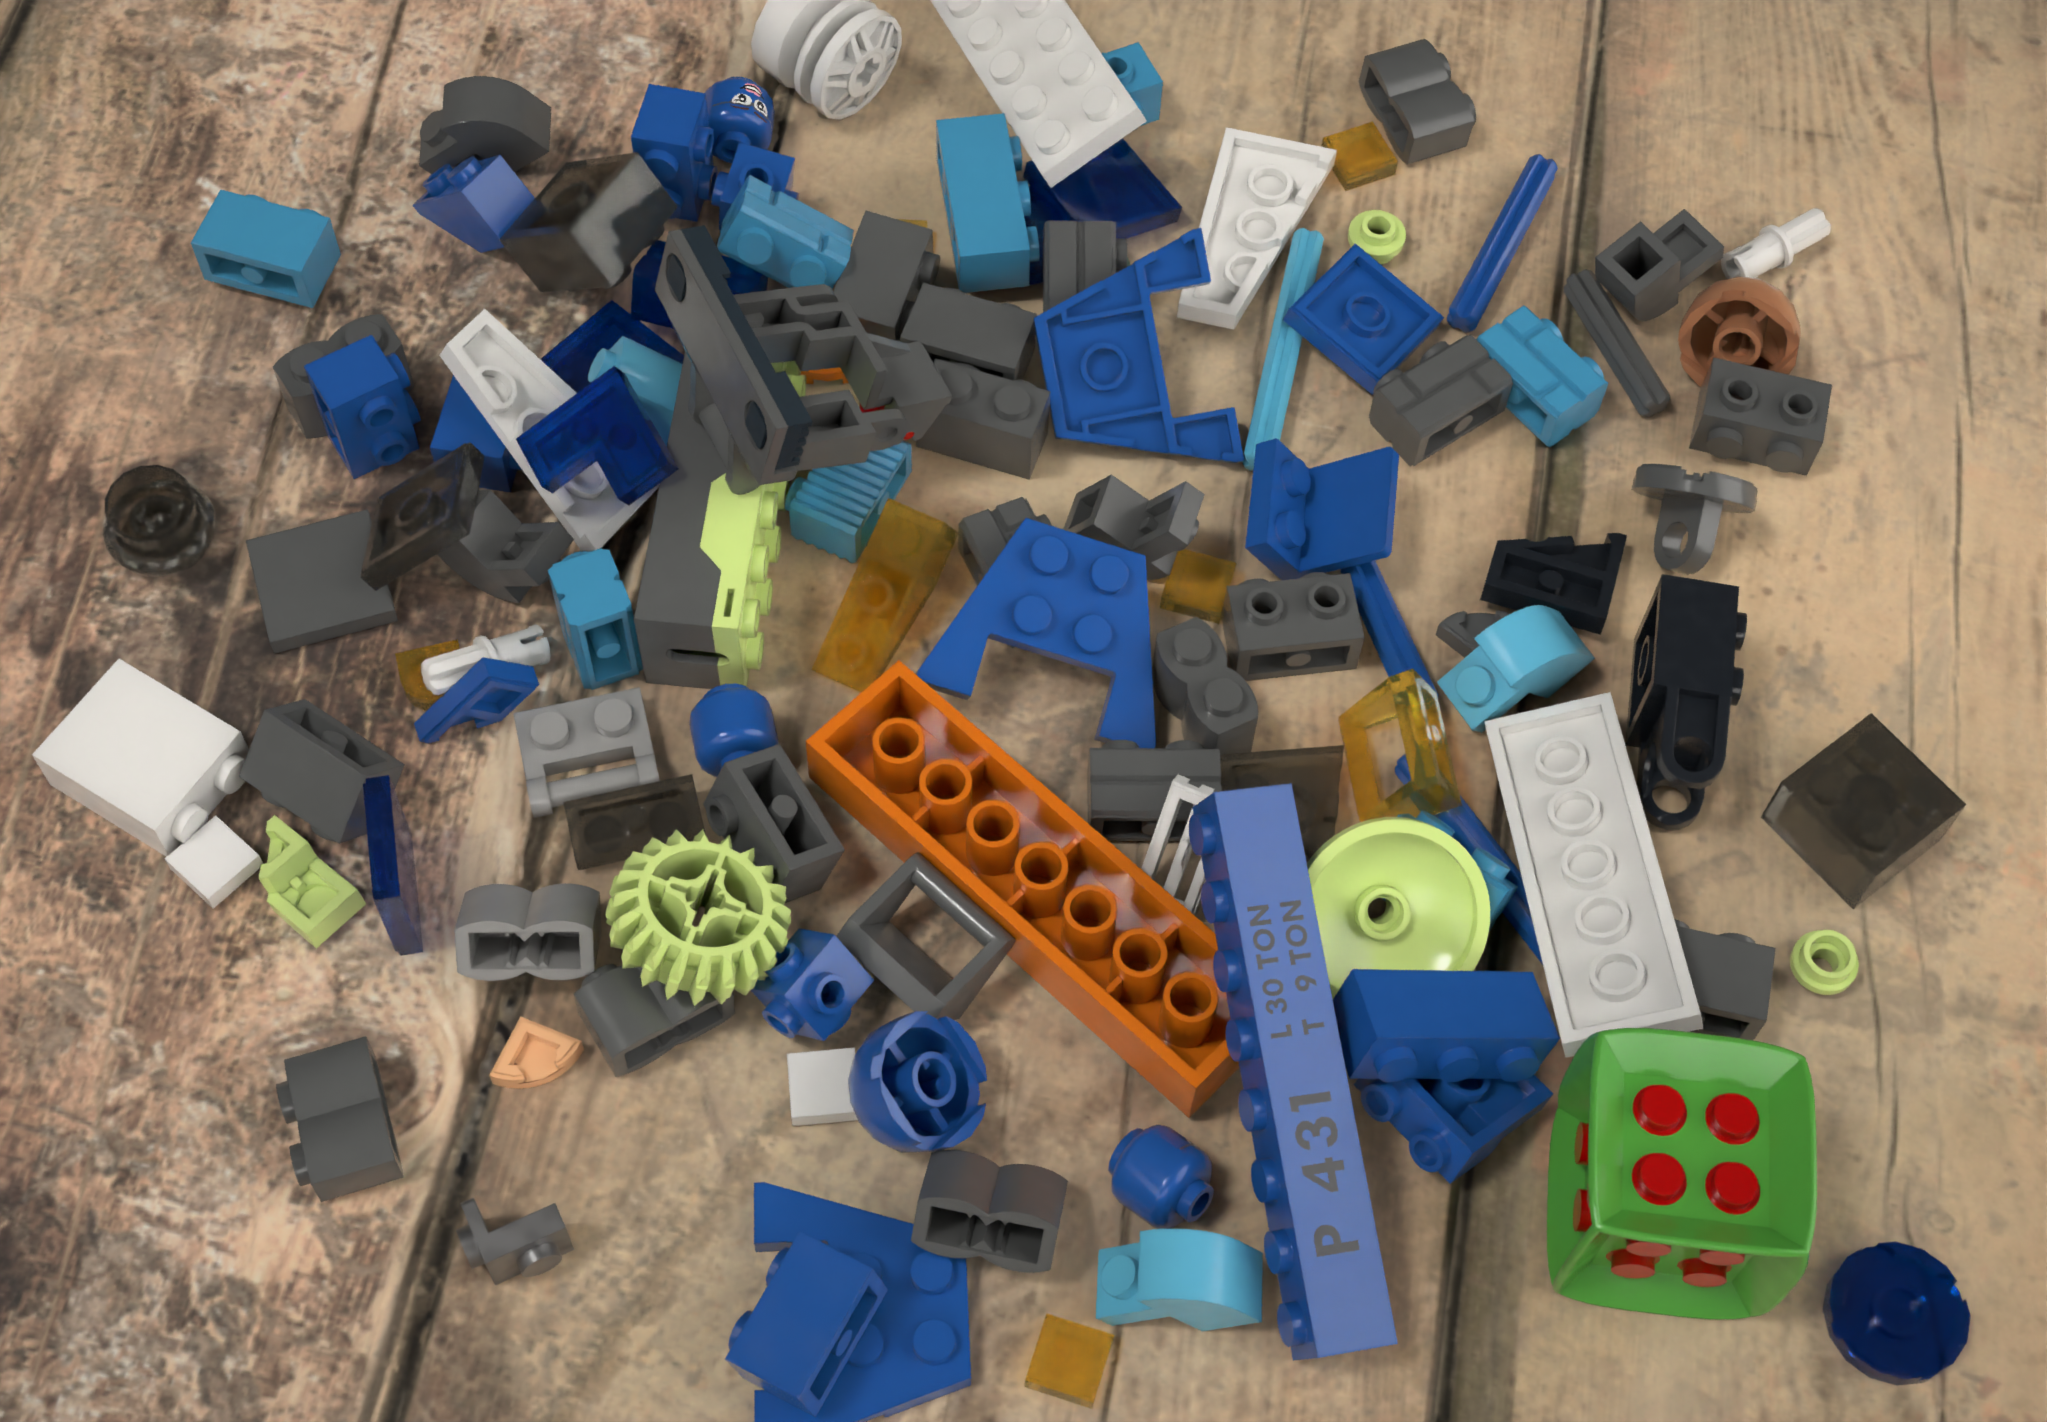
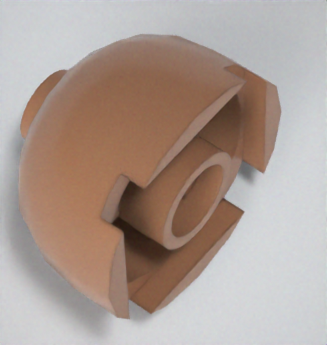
M1739 276L1715 282L1696 296L1682 319L1678 341L1681 350L1680 361L1684 371L1700 387H1702L1713 357L1789 375L1796 364L1801 336L1800 322L1795 307L1780 289L1758 278Z

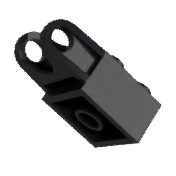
M1662 574L1634 638L1625 746L1639 748L1637 788L1646 820L1652 825L1665 830L1685 828L1696 819L1704 800L1705 787L1710 786L1718 778L1726 758L1730 706H1737L1744 680L1743 668L1734 666L1735 650H1741L1747 628V614L1738 612L1739 586ZM1661 786H1670L1678 789L1686 798V809L1679 813H1669L1660 809L1653 800L1652 791Z

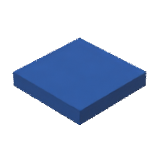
M1355 243L1289 308L1283 321L1373 395L1374 387L1378 381L1388 372L1398 369L1438 328L1444 317Z

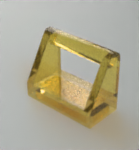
M1413 668L1388 677L1339 716L1338 722L1359 822L1381 817H1397L1398 814L1407 813L1417 818L1421 810L1435 815L1462 805L1437 692ZM1398 718L1411 780L1381 802L1366 729Z

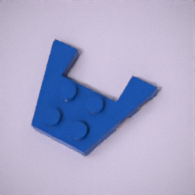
M1202 228L1192 229L1175 241L1155 252L1149 253L1130 266L1034 317L1033 323L1046 390L1051 391L1050 413L1055 439L1228 463L1244 461L1235 407L1178 418L1172 417L1150 301V295L1211 283Z
M1025 518L920 666L916 675L935 691L968 700L973 691L987 639L995 640L1109 676L1111 681L1094 740L1103 743L1113 740H1129L1138 744L1139 748H1155L1156 733L1146 556Z
M754 1183V1246L756 1252L780 1251L785 1247L790 1248L799 1231L872 1267L888 1289L816 1417L765 1390H754V1422H866L881 1415H884L885 1418L971 1386L966 1258L944 1257L920 1248L911 1241L914 1226L912 1223L769 1183Z

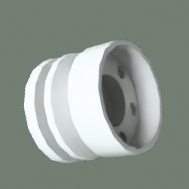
M768 0L755 25L751 41L752 58L762 70L785 87L795 88L804 101L814 104L817 110L827 118L841 120L857 113L867 105L886 83L897 62L902 45L901 27L897 20L886 11L879 10L870 0Z

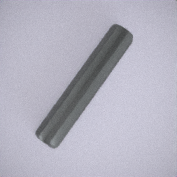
M1588 269L1571 274L1566 279L1567 284L1564 286V293L1638 413L1643 417H1650L1655 413H1661L1667 408L1670 394L1602 285L1596 279L1595 274Z

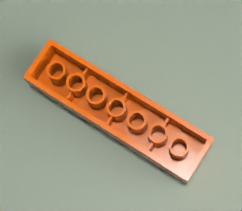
M900 660L806 740L808 773L812 781L904 863L913 854L921 853L1015 938L1016 941L1007 955L1188 1118L1239 1068V1062H1235L1231 1058L1226 1042V1025L1231 1019L1226 992L1220 991L1214 976L1213 959L1215 952L1218 951L1215 933Z

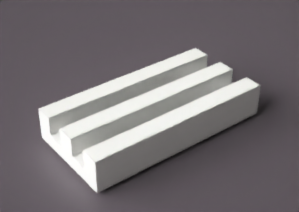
M1179 774L1173 779L1141 868L1153 880L1159 868L1182 800L1192 803L1194 807L1214 792L1213 788L1203 784L1200 788L1189 784L1190 779ZM1193 809L1190 812L1164 885V889L1174 898L1178 892L1193 850L1189 838V821L1193 815ZM1200 858L1185 902L1175 898L1195 916L1201 905L1202 885L1206 882L1202 858Z

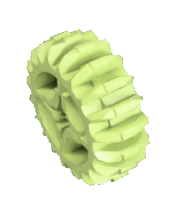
M677 829L668 837L666 844L652 837L649 843L644 846L642 853L632 852L631 856L625 860L623 869L620 870L619 875L614 877L609 892L611 898L605 912L606 923L612 926L609 933L610 947L623 949L621 955L623 969L643 968L640 975L642 987L656 980L665 984L664 989L667 1000L675 995L679 989L689 992L694 1006L704 999L706 992H710L722 1005L727 998L731 997L733 989L746 996L755 987L757 980H765L768 975L764 971H768L776 965V952L782 953L788 943V938L786 937L788 934L787 930L791 923V909L784 906L787 899L785 895L786 886L772 883L774 879L773 865L755 866L753 864L755 857L754 848L743 853L733 850L730 835L719 844L709 842L704 829L694 836L693 841H687ZM703 906L705 911L699 926L694 927L692 925L699 907Z

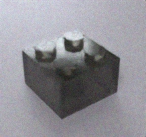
M638 152L566 162L499 240L541 293L567 290L568 292H575L580 289L600 287L610 289L619 285L630 275L632 271L630 264L644 248L655 243L665 231L664 223L678 206Z
M1871 713L1779 784L1761 818L1852 909H1855L1938 843L1967 804Z

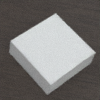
M216 815L165 858L169 868L213 909L258 871L260 865L263 864L260 856Z
M855 1047L787 1054L792 1126L858 1120L850 1103L848 1086L852 1060L855 1056Z

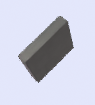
M368 509L246 540L269 643L274 654L398 621Z

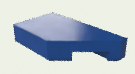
M482 657L414 722L419 741L425 743L439 741V737L450 727L472 720L475 721L477 729L502 721L539 686L534 667Z

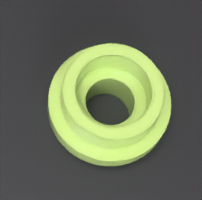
M1369 210L1358 214L1351 221L1348 230L1350 246L1352 247L1356 243L1381 265L1388 263L1401 252L1406 239V230L1403 223L1393 214L1382 210Z
M1817 930L1806 933L1796 942L1790 954V967L1795 978L1802 986L1817 994L1833 995L1846 990L1858 973L1859 962L1854 945L1846 936L1834 930ZM1822 958L1831 965L1832 972L1822 970L1812 959Z

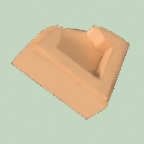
M520 1016L489 1075L491 1081L495 1085L514 1089L537 1087L553 1081L568 1071L579 1059L584 1051L582 1041Z

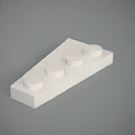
M1226 127L1199 228H1202L1211 283L1182 289L1177 318L1235 329L1333 168L1337 150Z
M486 309L480 312L446 344L439 356L563 527L574 538V542L581 551L591 552L602 548L659 488L662 470L650 482H647L583 453L584 432L578 429V422L587 402Z

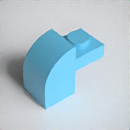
M1534 605L1505 616L1477 635L1474 639L1479 646L1438 680L1437 683L1473 731L1482 733L1486 730L1484 721L1500 718L1528 693L1549 698L1592 662L1595 657L1559 611L1544 605Z
M1152 1229L1140 1231V1242L1099 1250L1096 1319L1115 1326L1172 1317L1200 1331L1262 1322L1263 1253L1232 1237L1193 1229Z

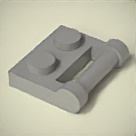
M640 687L513 713L526 786L534 818L553 814V807L639 789H642L643 795L662 791ZM630 758H635L636 764L547 782L546 776Z

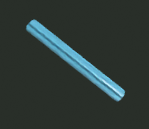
M1299 228L1293 233L1244 450V461L1242 463L1249 471L1254 469L1256 444L1275 438L1280 441L1303 338V336L1283 321V318L1289 308L1315 283L1324 241L1322 234L1317 230L1309 231L1305 228Z

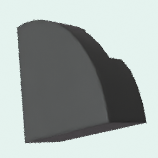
M1497 610L1495 614L1457 612L1444 619L1438 625L1436 636L1465 658L1479 646L1474 638L1498 620L1509 615V613Z

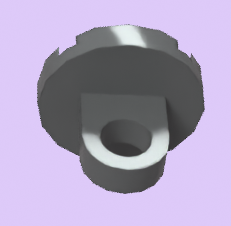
M1642 464L1636 470L1631 490L1637 494L1662 501L1654 538V554L1656 561L1665 569L1686 575L1698 572L1711 557L1721 512L1752 513L1755 511L1758 491L1754 484L1749 481L1712 471L1709 474L1703 473L1702 477L1700 473L1689 475L1686 474L1687 470L1681 469L1682 466ZM1686 532H1688V541L1681 553V542Z

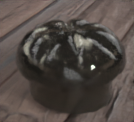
M160 465L139 466L123 473L111 484L105 497L103 540L111 557L125 569L145 577H164L179 573L199 562L214 541L216 534V512L211 500L201 489L188 483L187 479L174 469Z

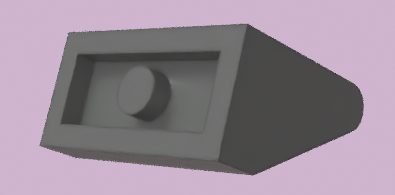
M919 852L913 854L849 917L836 936L855 958L914 1012L928 1011L926 1014L937 1019L947 1016L953 1020L960 1019L1016 941L1009 932ZM915 885L984 946L953 979L890 922Z

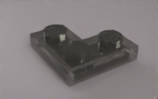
M692 774L563 802L578 871L624 861L631 856L633 851L642 853L644 846L649 843L652 837L666 844L668 837L676 829L687 841H693L694 836L702 829L705 832Z

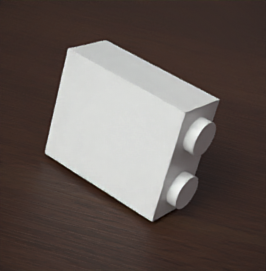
M118 659L36 749L32 756L51 786L167 857L207 823L208 816L227 794L236 792L243 785L245 780L240 778L239 775L249 748L241 731L123 660Z

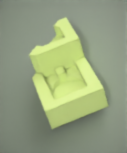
M274 815L267 821L266 833L270 838L267 863L260 865L259 880L268 892L267 902L273 911L317 949L363 908L366 902L357 888L317 857L308 841Z

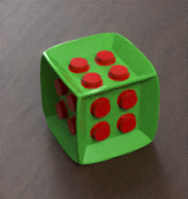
M1618 1028L1599 1031L1590 1035L1575 1053L1560 1084L1558 1107L1551 1133L1547 1195V1257L1553 1290L1573 1300L1596 1306L1687 1318L1740 1319L1761 1316L1773 1310L1804 1275L1815 1231L1817 1212L1816 1113L1812 1077L1806 1058L1792 1050L1764 1042L1676 1030Z

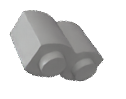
M566 883L545 886L534 892L508 884H489L467 891L464 895L454 930L457 973L484 981L506 980L517 977L525 972L549 980H571L591 974L595 971L601 939L600 892L587 886Z

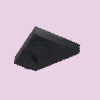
M1607 533L1604 544L1575 545L1572 536L1548 537L1543 541L1537 542L1527 539L1498 540L1480 600L1516 611L1529 606L1544 605L1559 611L1571 627L1601 635L1607 619L1627 535Z

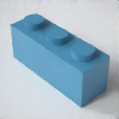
M1005 113L936 120V159L959 290L969 293L1029 286L1030 262L1039 261L1040 252L1036 226L1026 227L1024 216H1030L1031 214L1027 180L1017 181L1016 171H1022V152L1019 136L1009 137Z

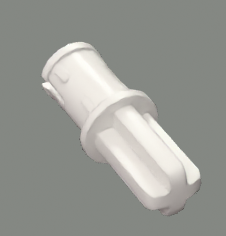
M1813 208L1780 227L1772 224L1767 225L1761 229L1759 236L1752 241L1723 254L1721 259L1722 271L1727 279L1739 276L1757 278L1759 275L1775 267L1780 269L1786 268L1793 262L1794 254L1829 235L1831 224L1826 220L1825 214L1821 209Z
M532 625L527 629L490 640L486 636L475 637L471 646L425 659L421 664L423 682L426 689L433 694H444L482 657L529 666L545 665L549 663L551 657L547 637L536 641V637L542 636L544 632L539 625Z

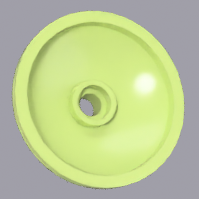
M1381 817L1369 819L1345 828L1334 835L1307 862L1332 999H1334L1352 969L1474 971L1485 949L1489 934V894L1483 875L1475 860L1458 841L1444 831L1423 821L1411 818ZM1377 898H1385L1386 909L1384 913L1377 918H1369L1368 907L1370 903Z

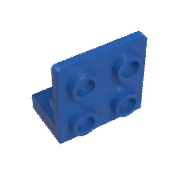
M1277 438L1256 444L1245 548L1281 580L1299 579L1306 574L1314 572L1327 573L1387 558L1392 552L1399 454L1389 446L1308 468L1301 459L1297 458Z

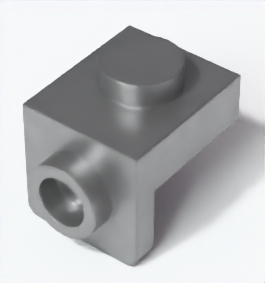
M474 1197L460 1203L468 1221V1225L456 1230L463 1250L472 1269L483 1264L486 1265L495 1285L519 1274H522L524 1277L543 1274L561 1262V1255L574 1250L556 1203L491 1232L487 1229Z

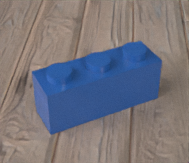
M1352 969L1333 999L1342 1052L1349 1079H1380L1384 1082H1397L1404 1079H1442L1446 1082H1458L1465 1079H1502L1506 1082H1517L1530 1079L1560 1040L1533 972Z

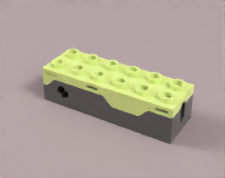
M685 351L634 623L646 683L713 689L716 686L733 683L747 687L750 669L760 670L762 664L764 633L758 632L760 615L769 616L773 581L771 578H767L769 562L778 563L781 526L775 525L777 512L786 511L785 501L790 489V481L760 485L757 489L746 494L737 495L731 492L725 481L727 469L703 424L696 423L688 411L691 361ZM795 361L771 363L776 373L786 372L799 397L806 395V375H800L801 371Z

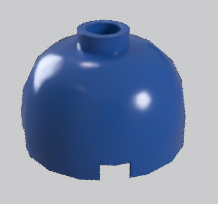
M915 1011L900 1016L871 1032L857 1050L852 1060L848 1078L850 1103L859 1123L873 1139L901 1153L936 1152L954 1147L972 1136L984 1117L986 1103L978 1105L980 1097L979 1083L987 1081L985 1063L975 1041L957 1021L947 1016L937 1019L926 1014L928 1011Z

